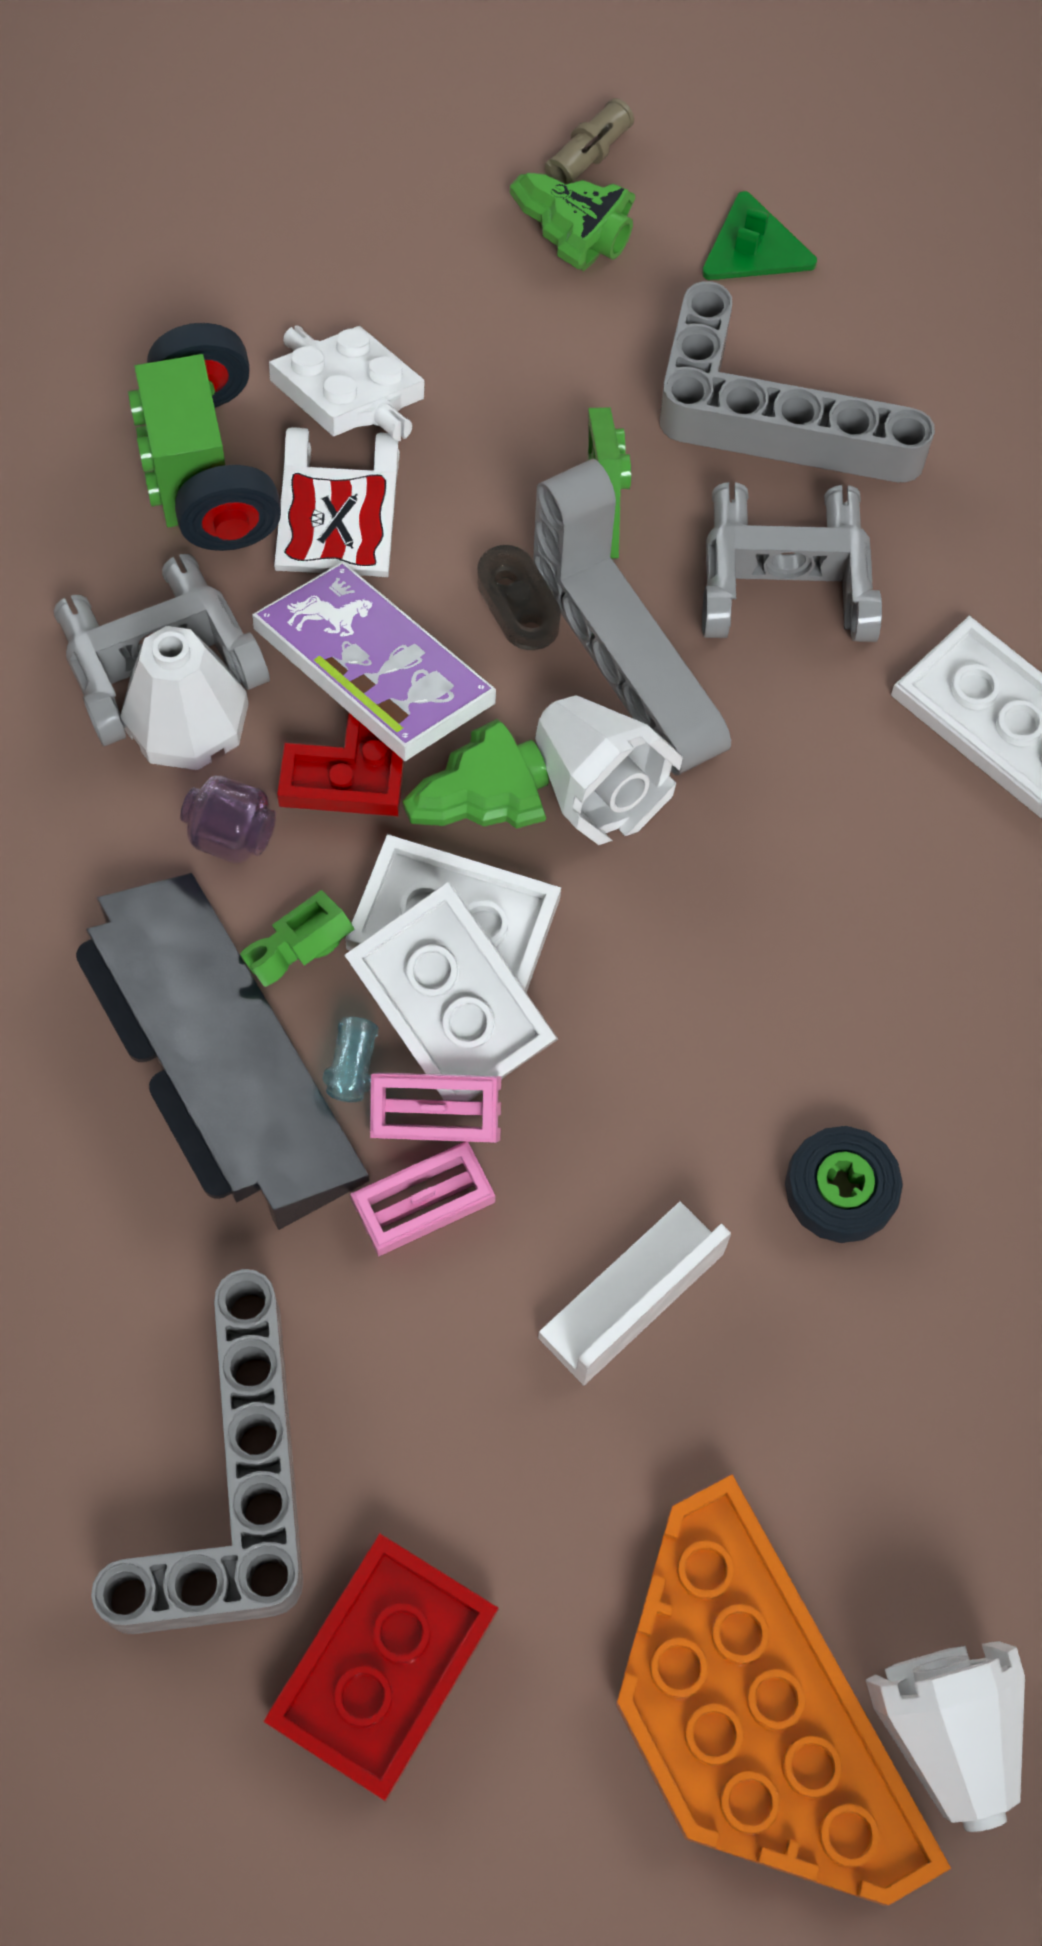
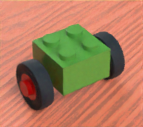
M192 323L176 327L160 336L153 343L148 353L147 363L134 365L139 389L128 391L134 425L146 424V426L136 427L151 507L163 505L167 528L179 526L186 540L197 547L214 551H228L248 547L263 540L274 531L280 521L281 504L277 488L273 480L266 473L250 466L225 464L215 407L233 400L247 385L250 367L246 348L235 332L221 325Z

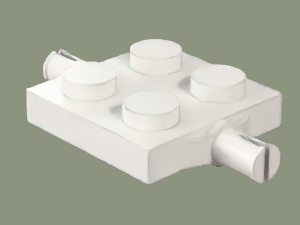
M297 325L294 326L295 330L291 327L286 331L284 344L291 348L293 352L269 361L270 381L333 437L355 427L373 424L381 426L395 441H401V437L406 439L412 431V422L398 411L405 406L424 399V379L361 326L343 330L339 334L322 341L314 340Z

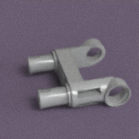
M729 482L720 484L713 489L714 528L711 529L706 538L707 586L704 588L702 607V633L704 638L728 637L729 627H731L732 599L736 600V579L842 581L844 629L850 630L852 641L877 642L881 629L882 599L880 590H873L870 537L861 528V496L857 488L848 485L847 502H843L842 485L832 487L826 491L824 502L826 505L827 527L748 525V489L744 485L735 482L734 499L731 502ZM789 552H794V553H795V554H786V555L782 554V553H789Z
M190 554L179 555L186 573L181 572L174 557L170 558L162 568V575L175 595L173 599L99 626L88 599L82 595H71L73 604L78 612L75 615L72 614L65 598L60 600L54 608V617L60 624L69 642L66 650V659L84 694V704L103 747L126 738L124 731L126 727L121 721V713L114 698L116 693L111 684L131 676L142 644H139L140 640L165 626L191 629L207 646L215 644L228 669L239 683L242 682L246 690L253 689L270 681L264 657L255 638L250 632L243 634L222 593L207 585L199 570L196 559Z

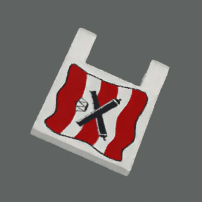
M295 427L286 430L281 517L278 524L274 563L275 571L324 573L339 563L344 562L360 576L389 577L396 482L400 457L399 441H395L389 433H378L376 435L374 471L309 467L311 460L309 430Z

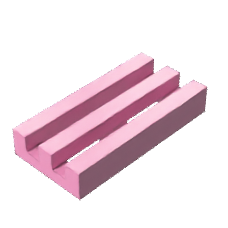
M371 1074L370 1138L496 1143L500 1141L501 1128H498V1116L501 1115V1102H498L501 1076ZM386 1087L482 1090L483 1101L386 1098ZM385 1112L483 1115L482 1127L385 1124Z
M469 1142L460 1143L350 1194L351 1201L356 1212L361 1217L362 1224L372 1240L378 1257L495 1203L496 1197ZM462 1163L464 1164L467 1171L374 1213L371 1205ZM473 1185L476 1188L475 1191L386 1232L382 1230V1227Z

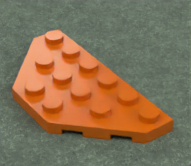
M733 1474L673 1505L668 1516L616 1706L684 1839L883 1906L891 1905L952 1869Z

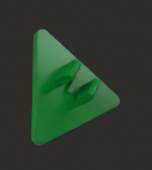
M742 191L738 193L704 264L702 276L706 280L812 271L816 268L817 257L749 192Z

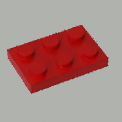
M379 1533L263 1722L376 1797L387 1802L496 1617L499 1607Z

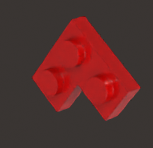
M349 713L344 748L284 743L277 793L279 807L398 817L405 761Z

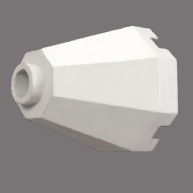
M165 626L144 638L130 676L120 718L126 727L124 730L132 740L133 738L135 739L142 754L149 763L199 770L212 762L211 755L223 748L225 753L239 746L249 703L247 691L220 657L191 629Z
M577 695L550 704L543 711L538 722L535 740L544 759L547 773L562 814L577 830L596 844L601 845L612 841L606 833L617 829L624 836L639 832L673 796L676 782L669 776L671 767L673 765L680 771L683 757L647 724Z
M999 1641L982 1644L985 1658L969 1660L966 1646L948 1648L896 1663L886 1668L887 1679L876 1674L866 1679L875 1712L938 1810L951 1823L963 1822L964 1829L967 1832L985 1831L1003 1825L1007 1822L1005 1812L1020 1803L1025 1674L1017 1647Z

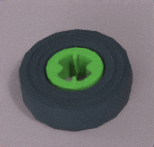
M849 1126L825 1128L803 1141L789 1162L785 1187L789 1207L802 1226L819 1238L846 1243L865 1240L886 1226L899 1207L903 1182L899 1163L884 1142L868 1131ZM838 1171L847 1172L849 1182L859 1184L860 1190L854 1187L850 1197H841L838 1186L828 1184L827 1179L832 1182Z

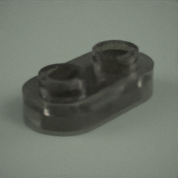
M499 545L487 550L478 562L477 585L507 640L514 646L524 650H540L552 644L560 631L561 610L530 555L523 549L512 545ZM501 579H510L513 581V583H511L510 585H502L498 583V581ZM533 622L538 624L540 627L528 628L522 625H524L525 623Z

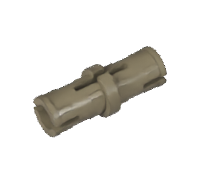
M613 98L589 123H580L572 131L571 140L545 163L547 175L564 184L574 183L575 179L592 163L595 165L601 163L609 154V147L624 131L634 124V115L630 107L624 101ZM598 135V138L582 152V149Z

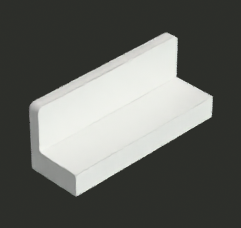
M682 1202L677 1203L539 1331L538 1339L583 1386L586 1385L724 1254L731 1232L723 1224H720L711 1232Z

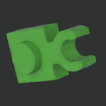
M320 890L272 924L276 931L275 934L250 944L240 953V956L254 975L256 974L262 985L266 987L280 979L288 970L289 965L297 959L305 966L314 958H320L331 953L339 945L341 939L355 929L344 911Z

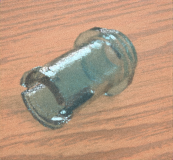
M345 1017L338 1023V1036L332 1065L324 1070L322 1080L327 1085L326 1093L330 1097L343 1102H360L364 1099V1094L371 1090V1076L368 1073L375 1038L378 1035L379 1028L375 1023L367 1019Z

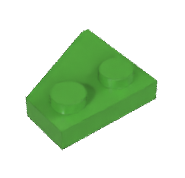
M611 407L588 408V460L595 459L604 467L614 488L616 506L610 557L611 559H619L621 489H630L631 487L630 455L625 454L624 428H615Z

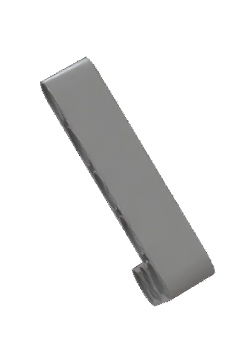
M710 281L693 284L687 289L683 298L666 371L660 410V427L669 438L694 445L892 482L906 483L915 480L921 475L935 433L934 423L926 413L901 405L720 372L732 311V296L724 286Z
M590 459L537 485L533 553L535 570L543 588L632 718L651 727L683 757L680 771L673 765L670 771L674 775H680L729 750L731 747L730 733L725 720L611 559L616 506L615 492L604 467L597 460Z
M241 1269L231 1272L221 1280L216 1289L214 1300L232 1546L121 1559L109 1563L98 1573L93 1582L91 1598L94 1609L100 1617L121 1633L141 1634L274 1617L287 1613L297 1604L302 1594L303 1571L281 1313L272 1283L265 1275L255 1270ZM255 1295L265 1301V1306L261 1313L254 1318L242 1320L231 1315L234 1303L241 1297ZM263 1360L271 1366L268 1377L259 1385L243 1386L236 1382V1373L247 1361ZM260 1425L268 1426L275 1430L276 1440L273 1446L265 1453L252 1455L241 1450V1440L244 1434L251 1428ZM270 1493L280 1497L282 1500V1510L271 1523L257 1525L246 1519V1508L257 1495ZM270 1562L285 1566L288 1570V1580L278 1594L264 1597L252 1592V1577L260 1566ZM200 1571L216 1575L217 1588L213 1597L208 1602L199 1606H192L183 1602L181 1596L182 1586L188 1577ZM129 1580L143 1582L146 1594L141 1607L127 1615L114 1613L111 1603L116 1588Z

